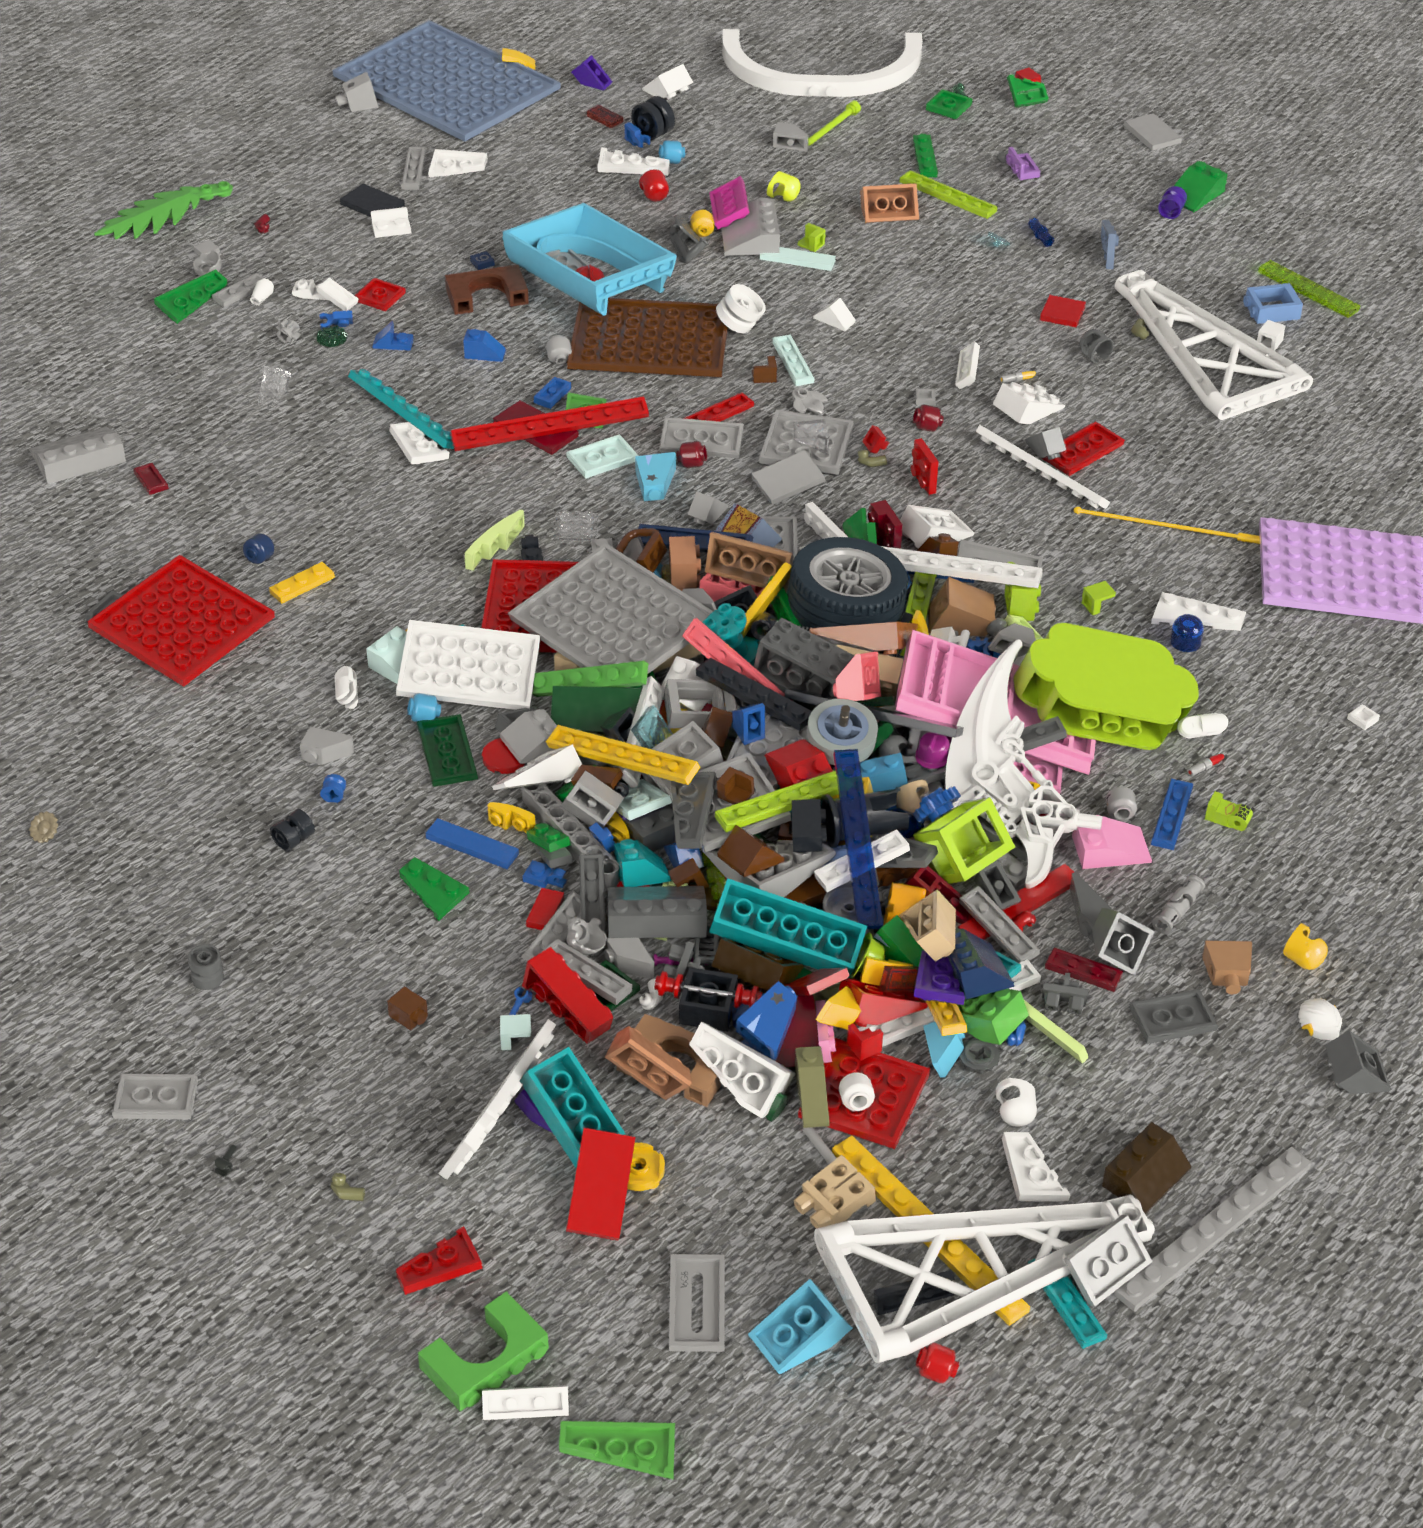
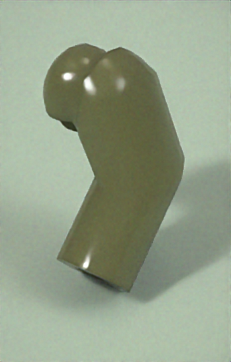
M1139 318L1133 325L1131 332L1134 336L1145 340L1149 336V332L1144 327L1145 321Z
M867 450L858 451L859 458L857 459L861 464L869 467L887 465L885 455L869 457Z
M343 1173L332 1175L331 1189L340 1199L364 1201L365 1188L350 1187L345 1181L346 1175Z

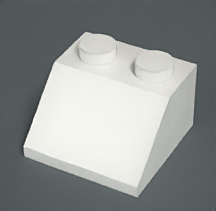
M682 64L659 75L642 89L653 96H660L669 100L676 96V92L679 91L681 94L689 89L688 86L693 81Z
M676 656L661 687L665 690L667 679L703 680L696 676V668L700 664ZM679 699L682 709L701 711L705 704H711L712 700Z

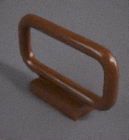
M640 528L625 534L616 547V550L622 554L632 539L651 537L637 558L636 563L654 573L667 552L659 531L654 528Z

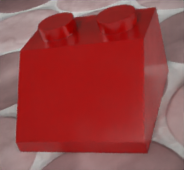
M805 739L764 755L780 789L833 772L824 752Z

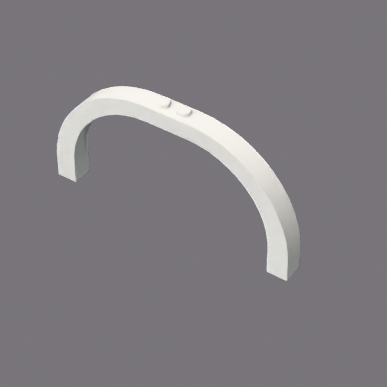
M723 29V59L731 72L755 87L780 94L830 97L874 94L905 82L917 71L921 62L922 33H905L903 54L894 63L882 69L858 75L791 74L772 70L756 63L741 49L739 42L740 29Z

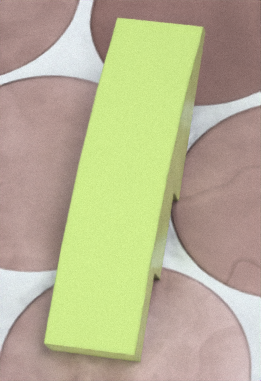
M518 510L499 521L465 552L466 569L474 570L482 558L491 560L499 548L504 550L509 548L525 526L523 510Z

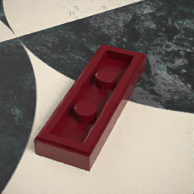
M1055 947L1045 963V969L1065 975V972L1070 973L1071 978L1115 992L1123 975L1122 970Z

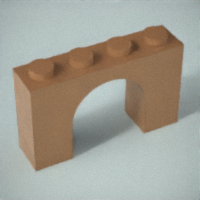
M644 1014L635 1029L641 1032L642 1036L660 1045L665 1052H681L695 1060L697 1064L690 1073L692 1083L688 1088L684 1089V1098L707 1107L722 1083L714 1071L704 1063L689 1045L695 1033L665 1022L660 1018ZM617 1067V1071H620V1072H622V1073H624V1074H627V1073L624 1072L622 1069H620L619 1067Z

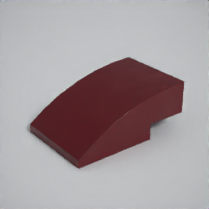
M813 995L797 996L796 1010L776 1062L789 1070H795V1048L819 1046L817 1016Z

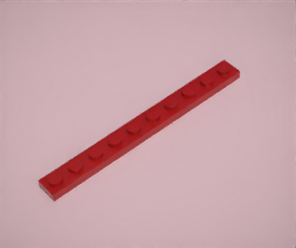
M643 396L450 430L454 450L460 451L649 417V410Z

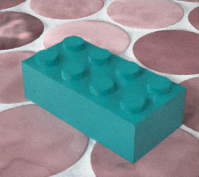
M570 1047L526 1071L520 1079V1083L523 1084L522 1086L575 1168H577L584 1128L625 1135L624 1130Z

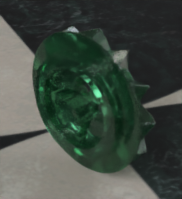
M338 326L323 327L322 330L318 331L316 336L317 342L325 347L340 346L346 342L347 332H345L344 328H339Z

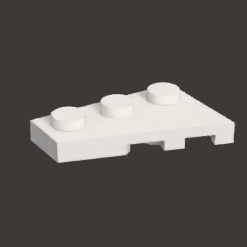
M435 149L428 172L429 177L483 171L487 162V153Z
M411 423L390 424V433L411 464L449 458L450 452L446 449H439L438 443L434 440H427L424 437V433Z
M1004 1132L1002 1143L1017 1201H1068L1070 1193L1066 1188L1061 1187L1057 1181L1058 1175L1054 1169H1049L1043 1160L1044 1154L1030 1133Z

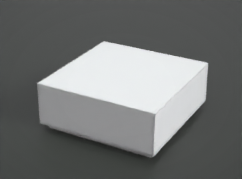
M1362 704L1350 712L1347 719L1366 730L1379 720L1380 715Z

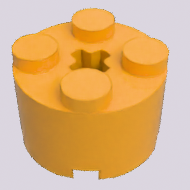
M892 882L883 926L896 915L899 916L924 899L926 889Z

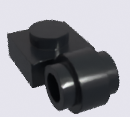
M531 534L521 537V560L543 561L538 536Z

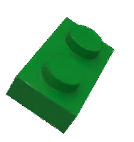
M546 823L537 824L533 829L526 831L528 840L548 852H553L570 845L569 836Z

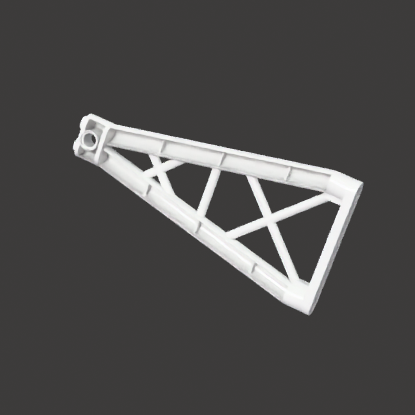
M1137 270L1122 275L1116 280V291L1130 302L1205 407L1220 420L1295 395L1311 387L1313 383L1312 376L1299 365L1156 282L1145 271ZM1153 302L1165 308L1169 312L1158 310ZM1174 320L1187 322L1205 333L1181 341L1172 329ZM1215 338L1232 349L1228 363L1193 357L1186 347ZM1238 352L1266 369L1237 365ZM1200 366L1226 370L1220 392ZM1233 372L1279 379L1232 397L1228 396Z
M1132 1195L1094 1203L845 1221L815 1229L814 1238L816 1247L873 1360L876 1363L909 1355L1071 1274L1064 1258L1121 1215L1129 1216L1142 1243L1152 1239L1154 1225L1146 1217L1139 1200L1135 1199ZM1099 1229L1072 1243L1057 1239L1059 1233L1064 1231ZM1020 1235L1042 1244L1034 1262L1008 1274L988 1237ZM976 1238L998 1279L977 1290H973L933 1274L930 1270L944 1241ZM932 1242L919 1268L868 1247ZM854 1253L914 1278L892 1324L880 1327L844 1255ZM924 1282L961 1296V1298L904 1325Z

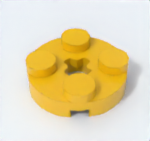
M635 1143L627 1189L632 1191L655 1189L665 1173L664 1157L660 1151L658 1154L657 1151L653 1150V1146L649 1144ZM636 1164H641V1167H643V1169L636 1170L634 1168L636 1167Z

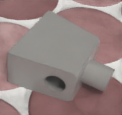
M367 72L343 83L344 94L335 96L338 106L348 104L351 112L378 108L372 83Z

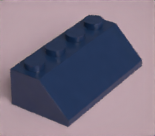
M955 928V949L948 956V959L953 968V976L955 979H958L959 988L964 993L965 999L1015 987L1013 980L990 943L963 928Z

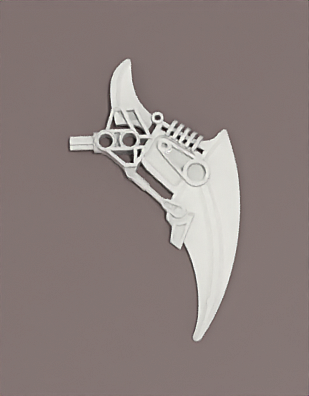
M1016 640L983 675L960 715L956 726L964 727L963 734L959 737H952L946 765L945 787L947 790L955 786L961 795L958 801L953 803L954 808L965 801L991 797L1010 837L1017 836L1026 849L1028 870L1025 886L1027 889H1030L1040 884L1047 877L1052 865L1054 847L1061 835L1073 832L1078 827L1101 830L1103 816L1080 813L1079 809H1076L1072 804H1068L1053 788L1052 781L1047 780L1025 757L1023 740L1020 738L1024 729V722L1018 716H1015L1011 721L1007 701L1010 671L1015 657L1022 648L1021 640ZM1015 761L1023 763L1032 773V777L1038 782L1040 787L1034 790L1013 763ZM986 811L980 814V816L991 823ZM1063 817H1070V819H1068V820H1064V819H1062V818H1063ZM1021 819L1019 825L1016 826V823Z

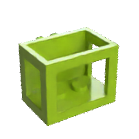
M991 797L965 801L913 835L916 841L937 846L938 854L928 866L948 884L968 880L1015 848ZM986 811L1000 841L989 842L977 816Z

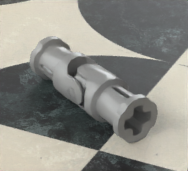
M1189 875L1186 878L1185 884L1175 891L1170 900L1163 906L1162 913L1155 916L1152 921L1155 930L1165 935L1172 931L1174 923L1182 919L1195 902L1196 896L1204 891L1205 883L1201 878L1196 875Z

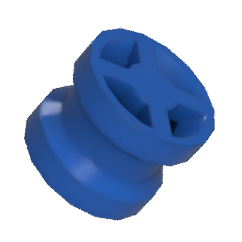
M337 774L327 775L324 778L323 787L320 791L322 799L326 802H340L344 796L343 791L346 788L345 779Z

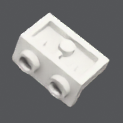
M406 207L371 211L372 228L375 238L411 233Z

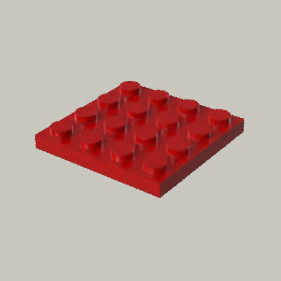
M835 1038L836 1051L831 1052L832 1062L824 1063L829 1126L826 1127L895 1149L930 1075V1068L883 1053H877L860 1061L846 1041ZM855 1072L865 1074L871 1080L875 1094L873 1103L861 1111L847 1109L842 1102L839 1092V1085L843 1077ZM799 1108L798 1118L802 1119L801 1108Z

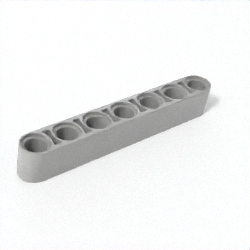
M545 784L523 786V803L535 814L541 823H546L569 836L570 845L565 848L578 863L579 855L603 854L604 889L608 890V887H616L619 883V864L607 850L603 848L573 814L561 807L562 802Z

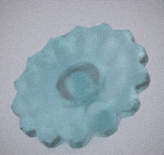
M988 232V235L994 239L992 243L994 246L999 247L1001 243L1010 246V242L1001 236Z

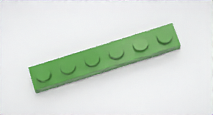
M636 661L535 673L532 695L536 697L552 695L553 686L632 687L646 685L648 663Z

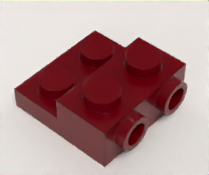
M886 500L870 503L868 523L875 522L877 545L901 549L903 524Z

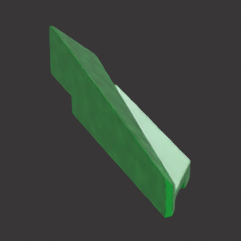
M861 508L842 524L847 537L877 544L875 522L867 523L866 508Z

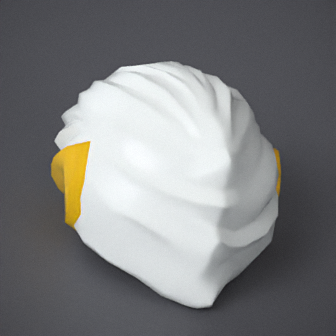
M1321 998L1308 999L1301 1004L1298 1015L1302 1029H1308L1310 1036L1321 1040H1334L1339 1037L1342 1018L1335 1005Z

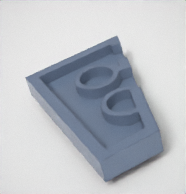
M1102 220L1101 242L1104 250V260H1106L1105 266L1106 269H1113L1115 246H1118L1119 236L1116 235V230H1114V226L1111 225L1109 220Z

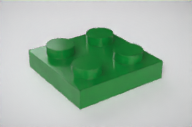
M942 89L926 104V110L957 119L972 105V98Z

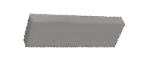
M255 273L213 294L212 298L221 306L226 307L252 294L257 281L264 277Z

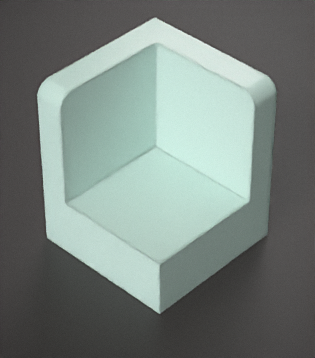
M530 1014L500 1015L501 1050H511V1038L531 1036Z

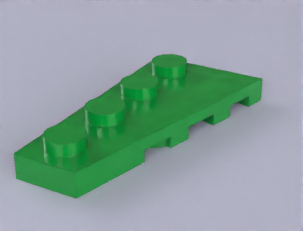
M215 269L154 298V304L172 321L178 324L212 298L213 294L226 287L227 279Z

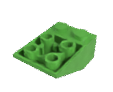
M1004 989L965 999L964 1005L957 1004L967 1024V1032L981 1041L1001 1045L1029 1016L1021 991Z

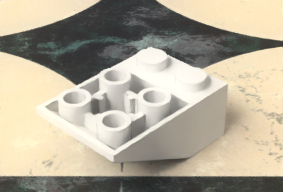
M1015 382L1011 384L1002 383L993 402V405L1022 424H1031L1065 407L1064 404L1059 402L1060 399L1057 396L1048 394L1046 388L1040 385L1034 387L1025 383L1024 385H1019Z

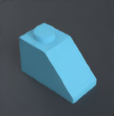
M934 1021L923 1027L932 1064L940 1078L946 1077L964 1050L962 1038H965V1033L942 1036Z

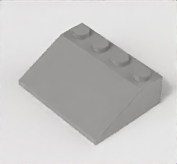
M762 198L761 200H754L748 203L750 213L746 217L731 222L725 228L721 227L724 255H760V253H779L780 232L774 199Z
M108 427L29 448L47 484L126 462L121 439L115 431Z

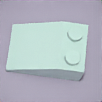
M398 626L366 648L368 667L398 684L407 632Z

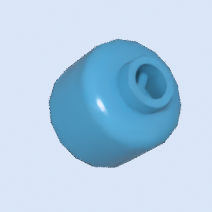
M666 140L659 146V158L670 160V164H679L681 159L685 158V147H682L680 141Z
M416 693L413 698H409L407 715H410L414 722L433 720L435 717H440L441 704H437V698L434 695Z

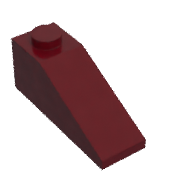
M929 866L915 870L904 883L905 885L925 888V897L938 890L956 909L955 922L963 924L973 918L959 903V898L962 895Z

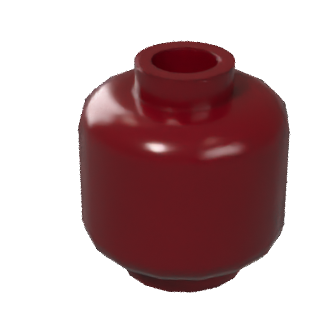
M925 404L916 408L913 415V423H915L917 429L929 432L936 431L938 427L942 426L944 416L941 415L938 407Z
M699 441L682 443L680 449L676 452L677 461L681 462L684 468L701 467L704 461H707L706 446L702 445Z

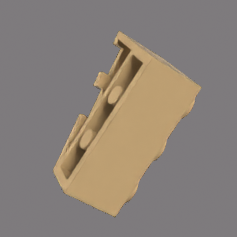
M938 890L899 915L909 928L916 942L935 962L942 957H948L954 951L956 909Z

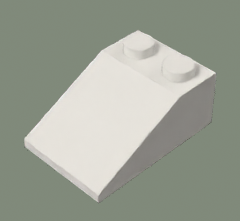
M908 505L900 519L903 524V535L910 538L917 548L930 536H938L939 533L950 534L957 541L974 535V532L951 510Z

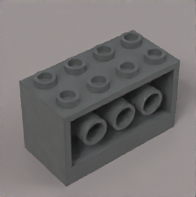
M781 618L760 640L754 668L783 693H785V689L796 688L835 697L833 685L836 683V678L852 660L854 655ZM793 700L811 711L817 707L816 705Z

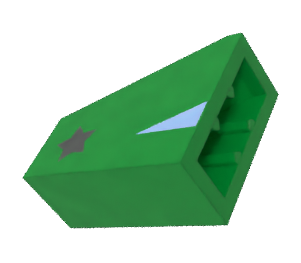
M896 915L879 929L873 936V939L884 946L886 961L890 959L912 964V971L918 972L921 952L924 949L916 942L905 923ZM911 973L909 980L913 981L918 973Z

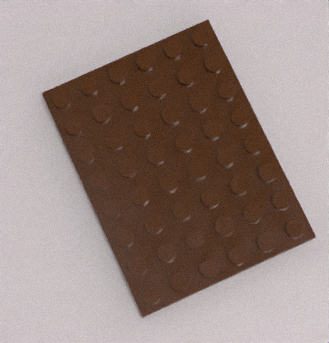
M608 298L607 313L603 316L579 302L571 341L572 353L568 356L567 369L722 377L728 327L720 320L716 312L718 304Z

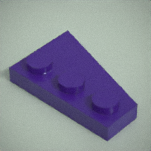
M922 950L914 997L926 1001L936 1000L964 1005L965 995L959 990L960 984L958 979H955L953 976V968L948 957H942L935 962L925 950Z

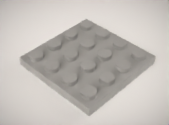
M776 410L759 457V463L772 465L805 450L821 472L839 475L854 421Z
M750 752L698 771L715 772L717 777L701 847L705 853L722 847L732 832H725L715 818V811L733 805L717 796V781L729 767L754 778V794L750 799L775 791ZM671 781L665 783V790L673 802ZM788 811L741 828L754 835L791 821V814Z

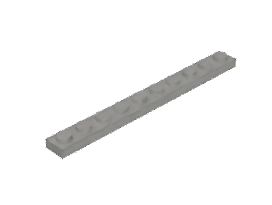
M1290 1147L1152 1259V1263L1114 1291V1296L1135 1312L1311 1167L1312 1162L1293 1147Z

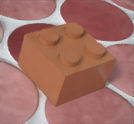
M695 536L669 537L670 584L680 591L700 586L701 577L697 575L701 571V559L697 558L700 557L699 545H695Z

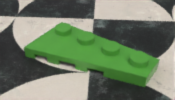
M561 1421L559 1452L674 1480L675 1423Z

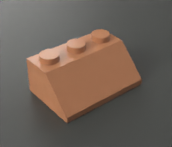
M917 184L862 187L860 198L865 223L919 220Z
M630 1026L616 1034L605 1055L606 1059L665 1100L688 1088L692 1083L690 1069L683 1065L681 1060L672 1057L662 1050L660 1045L649 1041L642 1036L639 1030Z

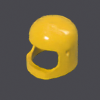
M1301 923L1288 939L1283 954L1303 969H1316L1325 960L1328 947L1321 938L1316 940L1309 939L1310 928Z

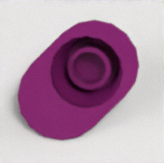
M932 732L925 733L919 740L915 757L918 764L927 769H938L945 766L952 737Z

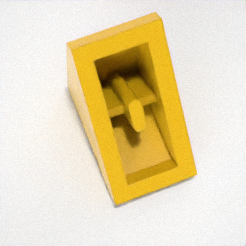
M846 986L828 999L816 1020L820 1023L848 1030V1025L854 1023L861 1012L851 989Z

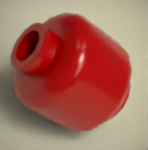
M933 1342L920 1349L915 1366L919 1368L920 1376L943 1384L949 1377H955L959 1362L955 1361L956 1356L953 1349Z

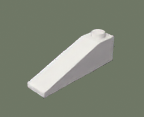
M704 1022L700 1023L689 1044L704 1063L719 1077L720 1082L736 1097V1101L742 1107L761 1118H764L769 1113L776 1095L779 1092L783 1094L786 1092L795 1075L793 1071Z

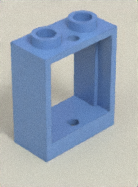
M1290 283L1247 288L1246 296L1243 299L1244 306L1248 307L1250 316L1255 319L1257 324L1266 323L1267 320L1279 322L1297 320L1301 317L1303 303ZM1280 300L1283 303L1265 306L1261 304V302H1271Z

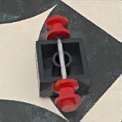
M689 967L685 982H683V974H678L676 978L668 977L666 971H662L661 976H656L654 990H658L659 996H663L665 992L673 993L674 998L679 999L681 994L679 1001V1024L699 1027L700 1023L704 1022L717 1030L728 1032L732 1018L733 1005L737 1009L742 1004L751 1007L763 996V992H759V986H754L752 990L744 989L743 984L738 983V975Z

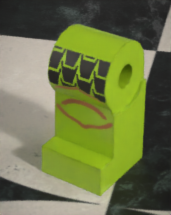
M1215 791L1208 803L1205 820L1244 831L1253 816V812L1247 805L1223 799L1222 793Z

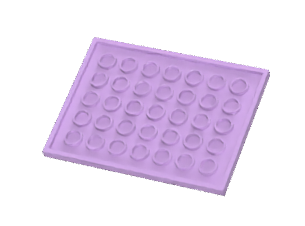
M1260 518L1259 536L1263 604L1423 624V537L1316 523H1303L1293 520Z

